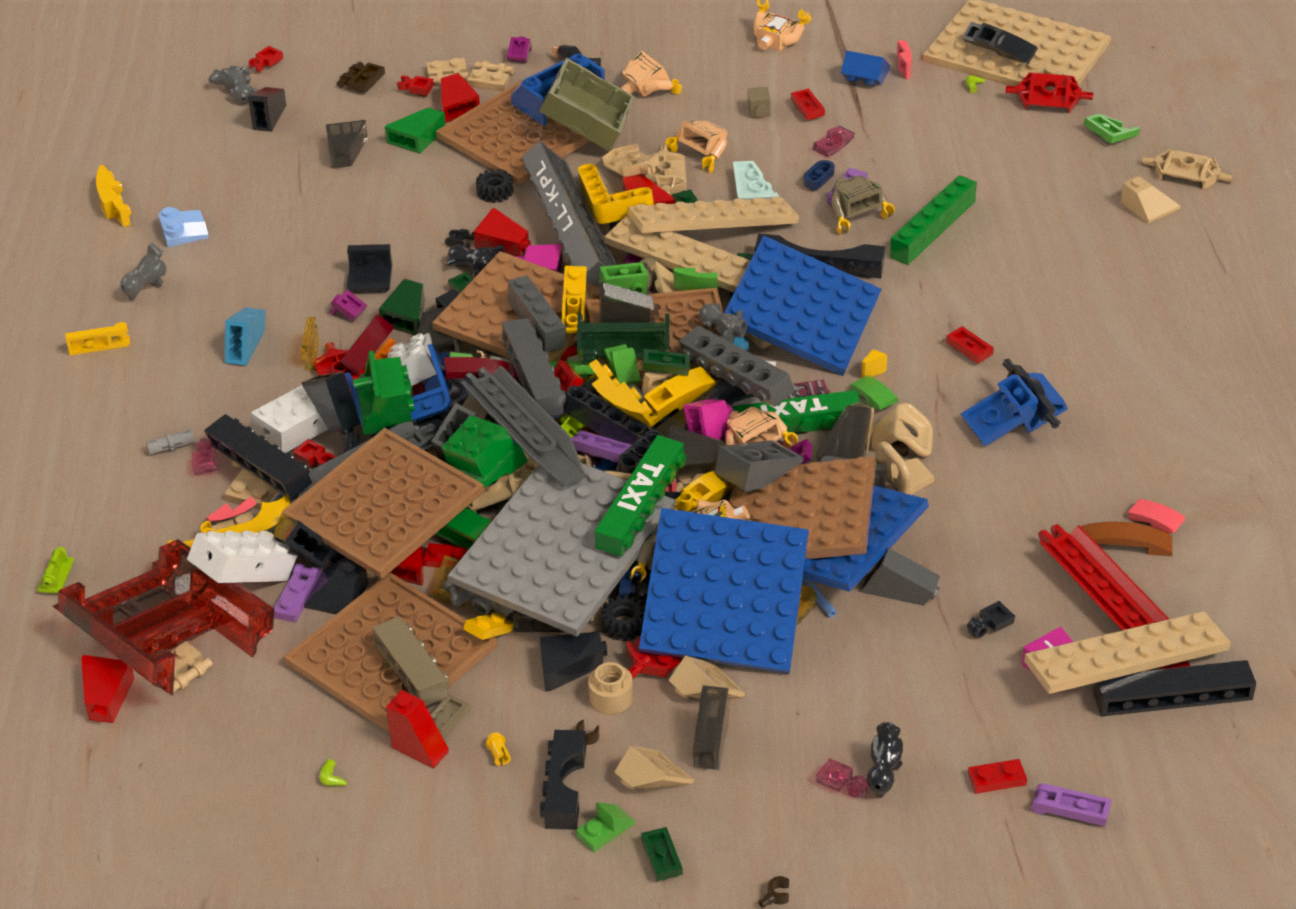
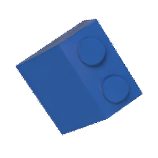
M846 50L841 74L846 77L845 80L857 82V80H862L864 84L875 86L876 83H883L890 70V64L884 57Z

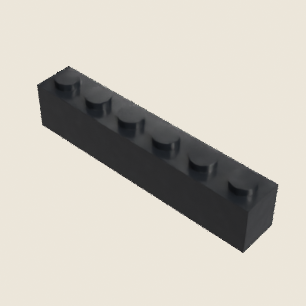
M224 414L204 430L212 447L288 499H293L312 484L309 477L310 470L304 462L301 461L299 463L290 453H284L278 445L270 444L263 435L258 436L249 426L246 428L237 418L233 419Z
M1248 660L1141 671L1096 682L1094 696L1101 717L1250 701L1254 697L1256 680Z

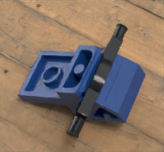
M1007 358L1003 361L1002 365L1009 373L1007 378L997 383L999 390L961 413L964 421L984 447L1021 424L1028 433L1047 422L1050 423L1052 428L1060 426L1061 422L1056 416L1068 410L1067 405L1042 373H1027L1021 365H1014L1011 359Z

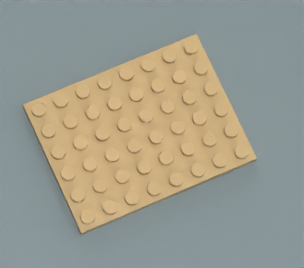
M968 0L924 52L923 61L1010 86H1018V83H1021L1029 72L1071 75L1075 77L1079 85L1111 43V36L1102 32L1087 30L1084 27H1076L1065 22L1054 21L1050 18L1024 13L1013 8L998 6L995 3ZM971 22L980 25L986 23L1012 33L1037 46L1038 49L1028 65L999 56L995 51L967 43L962 37ZM1052 86L1045 87V89L1049 91L1055 89Z

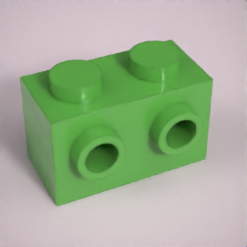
M643 262L600 267L599 289L603 299L647 294L648 273Z

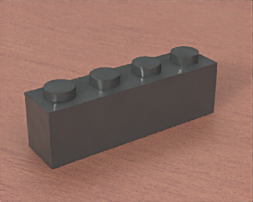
M529 276L509 280L508 303L520 319L528 318L531 326H535L537 339L542 341L543 351L548 353L565 348L566 326Z

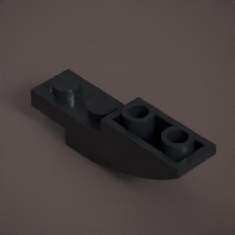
M971 22L962 37L967 43L995 51L999 56L1028 65L1038 49L1032 43L986 23L980 25Z

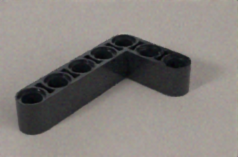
M575 385L567 389L566 402L563 405V411L567 415L606 438L631 445L620 455L615 472L632 474L657 435H663L581 386Z

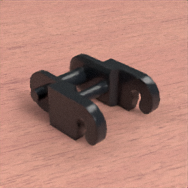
M467 229L450 230V237L445 239V244L450 247L458 244L464 245L463 240H474V232L470 235ZM467 242L466 246L470 248L471 245L469 242Z

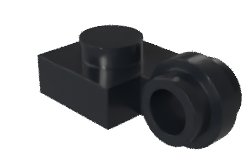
M998 601L981 609L979 618L974 617L968 622V633L972 637L981 638L987 633L988 626L996 632L1013 624L1015 615Z

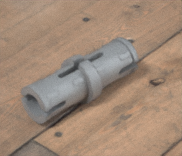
M191 429L172 435L168 433L165 437L146 441L150 455L167 450L175 451V448L195 443Z

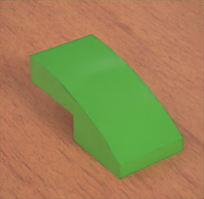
M674 268V288L686 291L717 287L718 291L717 273H696L695 268Z
M866 376L850 384L851 390H857L858 395L865 397L866 404L875 409L882 410L898 402V398L888 387L871 376Z

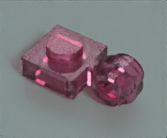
M201 438L199 442H196L198 452L192 453V470L195 475L218 470L215 448L212 447L209 439Z
M831 758L828 759L816 774L817 783L838 792L845 785L847 786V792L855 798L864 796L868 791L867 780L863 776L856 775L852 777V767Z

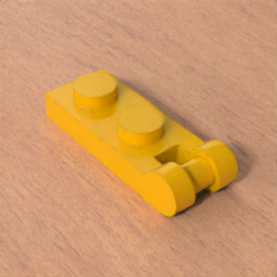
M119 322L110 327L65 333L69 355L129 346L131 340L127 334V324Z

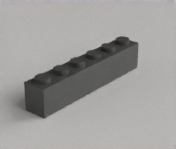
M528 318L502 322V341L522 387L550 416L563 414L566 393L564 390L561 391L560 380L558 377L555 378L554 367L552 364L549 365L548 354L546 351L543 352L542 341L537 339L535 326H531Z

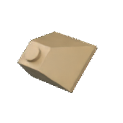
M1140 176L1123 183L1121 204L1148 224L1180 209L1179 204Z
M689 656L683 658L669 679L676 687L674 689L675 692L683 698H688V696L696 699L743 698L746 694L715 663Z
M636 746L629 747L615 770V773L622 778L621 783L633 790L635 788L653 789L689 785L694 781L691 776L659 750Z

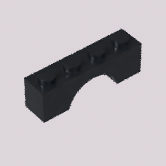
M554 730L553 740L548 741V756H551V759L546 760L545 776H548V781H543L542 796L546 798L545 802H540V818L545 820V829L577 830L580 811L579 792L567 787L563 781L570 773L585 767L587 750L586 731Z

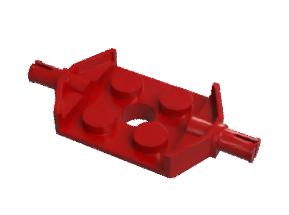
M1029 72L1022 82L1018 83V86L1006 85L1005 94L1019 95L1025 110L1028 109V105L1068 108L1067 113H1070L1081 99L1093 101L1094 92L1082 91L1074 76ZM1047 86H1052V87H1054L1055 89L1052 90V91H1049V90H1046L1045 87H1047Z
M330 342V345L329 343L325 345L327 353L314 360V368L318 375L344 372V375L350 373L354 379H358L360 374H364L365 371L363 368L359 375H357L340 361L349 350L335 349L333 342Z
M641 636L631 645L629 641L626 645L627 655L633 663V666L628 670L631 673L632 680L639 673L662 678L666 677L683 660L680 657L640 652Z

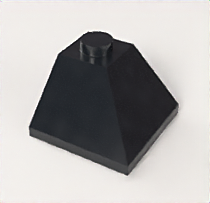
M340 559L322 571L304 604V608L336 615L363 594L368 585L366 569L352 560Z

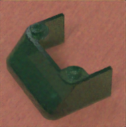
M577 314L578 356L583 358L585 362H593L597 358H605L604 349L624 344L627 345V348L634 349L636 358H643L644 349L670 352V314H665V323H584L582 314Z

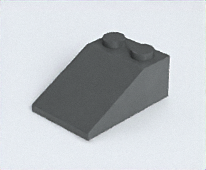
M775 440L720 446L715 473L723 477L724 481L739 487L740 491L752 492L756 489H763L801 464L804 457Z

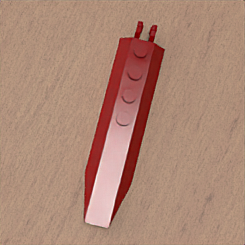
M1058 524L1051 526V534L1045 529L1039 531L1038 536L1041 546L1121 631L1169 620L1159 607L1080 525L1071 533H1067ZM1187 660L1162 666L1159 668L1169 669L1178 668L1182 666L1187 667L1190 666V664Z

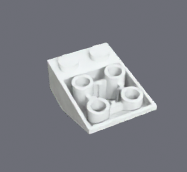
M419 333L404 345L398 343L390 348L391 351L388 353L387 358L400 357L402 366L407 365L411 386L437 374L428 345L432 344L429 333L425 335Z

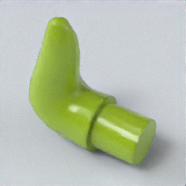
M969 75L965 79L966 86L971 93L977 92L976 84L985 82L984 78Z
M327 759L320 770V782L325 786H346L347 782L344 779L332 775L336 765L335 761Z

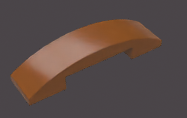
M1119 521L1097 522L1081 526L1098 545L1146 547L1147 555L1172 557V536L1159 529L1143 524Z

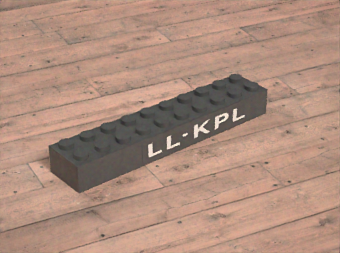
M538 141L522 156L525 162L524 168L531 175L530 180L536 186V193L542 198L541 204L547 209V216L553 221L552 227L559 234L558 240L565 247V254L571 259L570 265L587 266L586 284L599 287L600 267L617 265L608 245L604 244V237L567 162L541 141Z

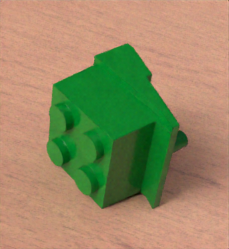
M369 351L364 374H360L358 379H353L354 387L358 390L364 435L379 433L385 427L412 421L411 411H415L407 365L402 366L400 357L375 360L374 351Z
M470 415L441 447L449 465L482 483L484 488L504 474L510 475L528 461L522 448L513 442L505 427Z

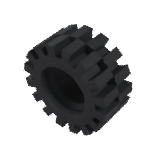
M490 169L491 172L486 170L484 174L480 173L479 177L477 176V196L482 201L485 199V202L489 203L492 200V203H496L498 200L500 203L503 202L502 199L508 200V197L512 196L514 192L513 178L510 173L507 174V171L501 172V169H497V171Z
M620 595L616 596V600L613 598L608 599V603L605 602L603 608H601L603 632L607 633L609 638L614 635V640L617 641L619 637H622L623 641H627V637L633 640L635 639V634L640 636L645 614V606L642 604V601H637L636 597L629 599V595H624V599H621ZM619 616H629V617H631V618L628 619V620H618V619H616V618L619 617Z

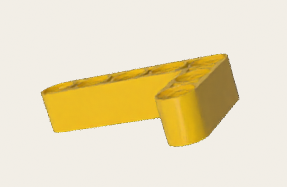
M584 164L578 167L581 190L597 223L605 224L622 220L628 215V207L638 204L654 205L652 189L642 187L609 195L594 164Z

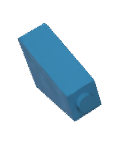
M245 307L225 320V363L244 366L248 364L265 332L266 310Z

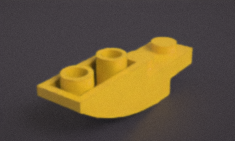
M102 164L99 166L96 175V187L102 211L107 220L116 217L123 227L131 225L129 216L132 213L128 204L123 203L121 197L123 192L120 181L115 180L112 171H108Z
M565 266L561 321L566 326V333L583 334L587 266Z
M597 359L589 364L599 378L592 385L605 401L644 424L652 425L654 423L649 416L652 413L651 409L645 401L642 403L638 401L642 397L635 387L629 389L625 382L620 384L616 378L611 380L610 377L613 376V373L606 364L601 366Z
M702 367L689 370L688 376L677 375L644 395L645 402L652 411L649 416L654 421L652 425L648 426L652 427L676 408L680 411L684 408L683 405L691 403L714 386L716 382Z
M714 470L697 478L686 486L682 492H690L693 495V501L700 499L718 502L732 490L734 484L724 481V478L716 474ZM681 495L676 499L674 510L683 511L680 508ZM693 508V509H691L690 511H687V512H692V511L696 510V508Z

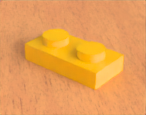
M492 612L488 615L466 620L463 630L481 640L512 632L514 623L506 619L504 614Z

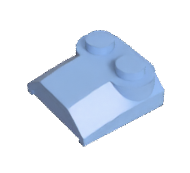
M166 207L159 212V224L168 247L209 238L200 210L179 211L173 207Z

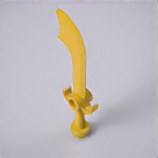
M284 496L274 502H261V510L255 518L248 522L214 530L211 528L210 521H205L200 526L201 533H208V531H215L217 533H226V531H233L235 533L265 531L280 522L283 518L282 511L290 505V499ZM173 539L168 540V543L164 544L167 558H178V552L191 549L194 539L176 544Z

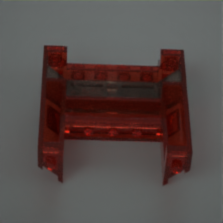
M179 539L159 547V559L152 562V570L86 599L85 586L80 582L74 583L58 590V603L52 606L148 682L172 696L174 690L175 655L169 651L170 649L214 629L253 658L257 652L258 642L273 630L275 611L272 606L238 582H216L187 560L191 548Z

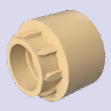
M614 662L603 663L592 671L588 679L589 700L592 707L604 714H617L626 710L633 701L631 673L620 664Z

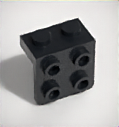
M390 244L348 245L349 274L347 290L350 292H382L390 290L393 267Z

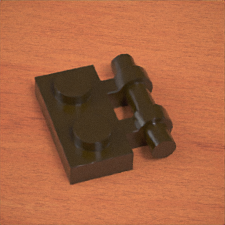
M358 62L350 66L349 71L339 77L337 86L343 88L348 85V89L366 93L385 74V67L369 62L364 66L362 62Z

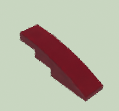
M377 314L340 362L359 375L366 365L369 351H374L375 354L395 327Z
M444 357L446 379L465 378V375L468 373L473 374L478 379V369L484 367L485 370L494 375L499 366H502L522 386L512 362L475 357Z

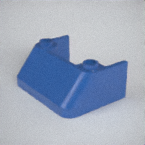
M575 54L568 58L605 80L604 69L582 54ZM565 60L527 77L511 93V103L543 126L547 125V116L539 112L545 99L544 97L547 95L556 74Z
M429 344L428 348L437 376L427 381L425 393L413 396L415 411H411L412 423L443 413L451 405L448 383L438 353L432 344ZM346 373L345 376L362 426L358 390L354 387V378L350 373ZM396 425L388 426V427H385V428H386V429H390V428H392V427H394V426H396Z

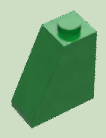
M427 107L385 126L386 142L420 154L436 139V130L446 125L444 112Z

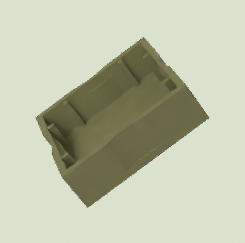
M566 58L556 74L539 112L610 151L622 131L635 96Z

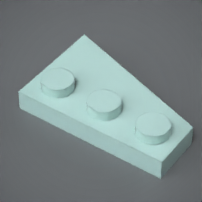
M754 161L733 162L737 199L753 200L756 197L771 199L774 196L779 197L777 192H773L771 184L765 181L763 173Z

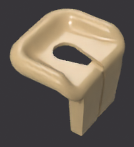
M898 404L895 409L873 426V450L876 451V447L880 442L885 441L891 444L898 440L905 443L919 456L927 457L931 454L933 446L932 425L928 418L912 404ZM903 422L915 430L917 437L910 433L903 425Z
M888 442L878 443L875 461L876 463L887 464V477L900 492L912 495L934 483L935 477L918 458L904 461Z

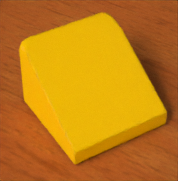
M874 349L871 350L862 361L861 377H874L886 372L887 354Z

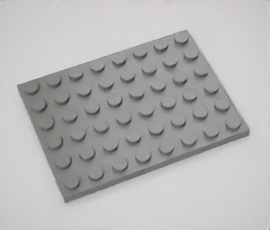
M581 463L586 478L564 487L538 465L449 573L448 582L574 636H578L639 556L643 543L658 531L661 508L674 509L676 507V500L664 496L662 500H658L654 513L645 520L644 528L636 534L632 547L630 549L627 548L624 555L620 557L596 549L594 531L627 481Z

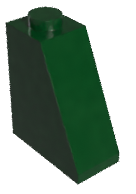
M403 279L379 308V315L395 327L394 330L411 335L421 333L425 304L423 284Z

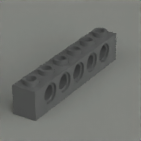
M699 325L679 340L682 349L681 353L689 354L691 362L702 367L704 370L710 371L717 378L726 380L730 385L739 387L746 394L757 397L762 403L766 402L776 407L795 391L789 373Z

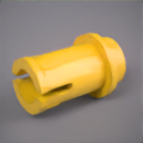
M498 732L491 733L486 739V747L491 751L495 764L500 766L502 763V766H504L511 760L505 745L506 739Z

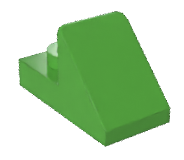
M624 344L604 349L607 363L614 378L620 384L625 382L629 385L640 382V374L633 348H627V345Z
M597 802V816L576 830V837L591 851L595 852L633 826L635 820L618 805Z

